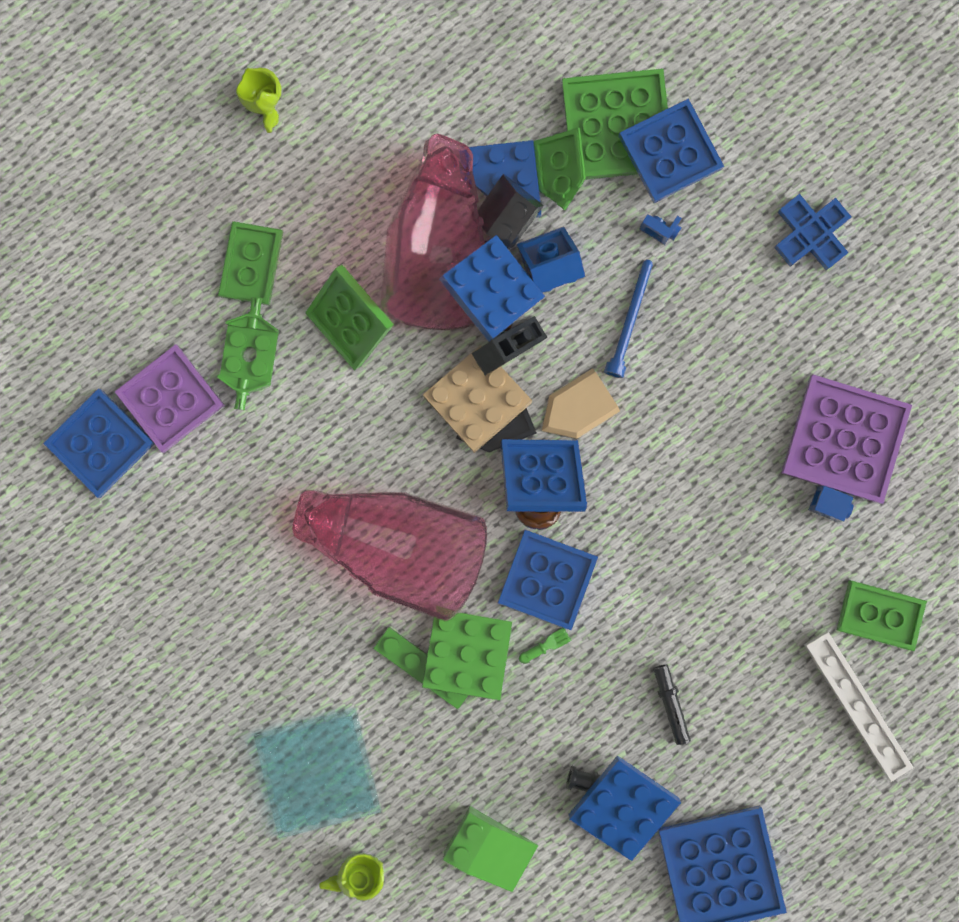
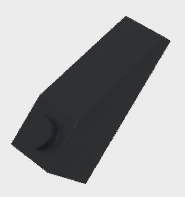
M534 316L474 351L472 355L486 376L548 337Z

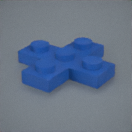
M798 194L778 211V214L793 232L774 248L790 267L810 251L827 271L849 253L833 234L834 231L852 218L837 198H834L815 213L805 199Z

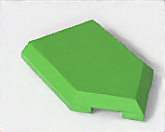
M580 128L533 141L539 191L553 200L563 210L567 209L586 179Z

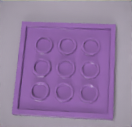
M814 374L810 375L781 474L883 504L912 405Z

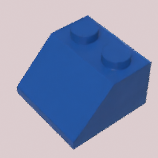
M565 227L517 244L527 274L542 293L549 292L556 287L573 283L585 277L580 251Z

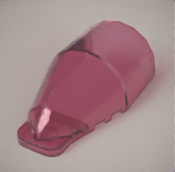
M433 134L425 141L423 158L419 162L387 228L381 307L382 311L391 319L408 326L430 330L464 329L475 324L440 282L439 278L488 241H484L481 228L484 225L483 217H479L476 205L479 199L472 171L473 154L464 143L442 134Z
M307 490L300 495L292 526L293 534L297 539L313 545L336 565L340 564L350 572L349 575L355 580L358 579L366 585L372 594L444 621H448L458 614L468 600L477 581L487 544V526L484 518L407 492L328 494L319 490Z

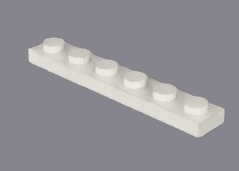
M825 631L805 643L804 646L887 779L892 782L913 769L914 767L829 632Z

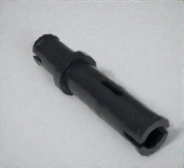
M668 664L656 666L653 670L659 687L657 693L663 700L676 745L689 743L691 739L677 696L679 692L678 687L674 686Z

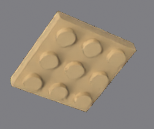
M472 353L423 394L427 402L473 453L532 403L531 398L502 367L485 376Z

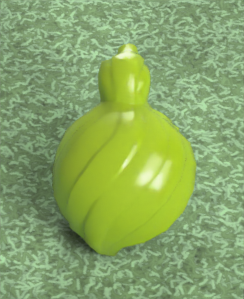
M246 68L240 83L237 85L236 94L241 104L247 110L263 115L264 128L267 133H271L272 128L279 121V114L275 109L281 97L282 87L279 79L274 72L267 68Z
M354 854L341 864L338 875L319 883V888L333 892H343L347 897H354L357 900L366 901L372 899L383 888V863L370 854Z

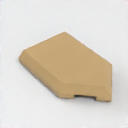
M593 368L549 395L542 426L543 432L578 439L620 412L618 405Z

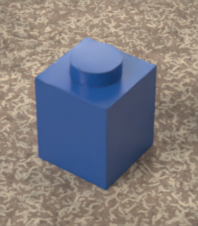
M817 486L808 510L833 521L844 522L853 511L854 505L851 503L854 497L827 486Z

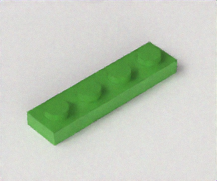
M388 627L373 649L420 683H423L427 653L391 627ZM430 689L456 709L460 708L468 696Z

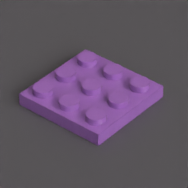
M177 344L115 391L162 453H165L225 406Z

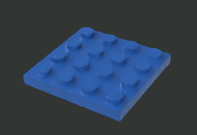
M760 805L662 827L658 830L679 922H749L787 913L764 813Z

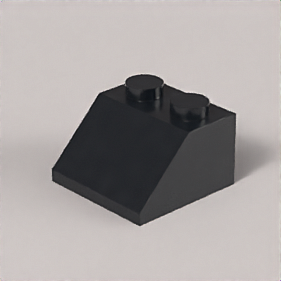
M502 174L474 214V217L488 236L493 238L497 235L507 249H510L517 244L544 205L508 176Z

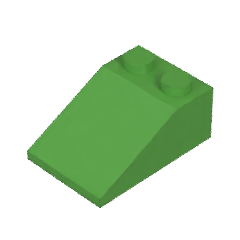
M469 806L444 851L443 860L466 874L513 892L538 845Z

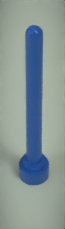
M649 259L645 260L642 264L614 358H611L610 362L606 363L604 369L605 374L616 378H624L626 371L625 361L623 360L653 266L652 261Z

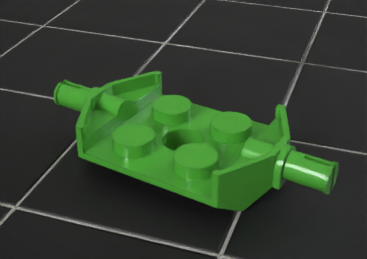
M251 297L250 312L248 314L226 321L228 327L221 371L217 378L236 391L234 409L245 411L246 398L250 396V393L271 386L279 330L262 318L260 310L263 299L258 297ZM248 348H254L257 352L255 360L251 362L245 361L243 357L244 351Z

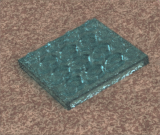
M356 708L254 735L279 839L381 812Z

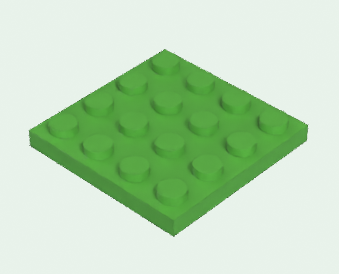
M664 68L562 78L566 129L569 131L580 128L585 180L638 175L619 138V133L668 109Z

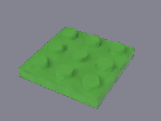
M343 265L334 269L305 312L354 371L364 364L394 325Z
M435 609L422 688L500 701L512 622Z

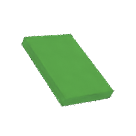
M232 221L218 293L219 297L251 302V297H258L263 299L262 305L270 306L283 230Z
M849 580L836 630L915 651L927 601Z

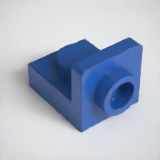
M647 214L639 230L665 245L668 239L674 241L682 228L678 224L682 218L677 215L672 225L668 227L662 218L655 215L652 217Z

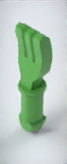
M562 627L547 636L543 644L539 642L535 647L526 652L523 651L519 656V661L523 664L530 663L536 657L546 654V650H555L572 640L568 637L566 629Z

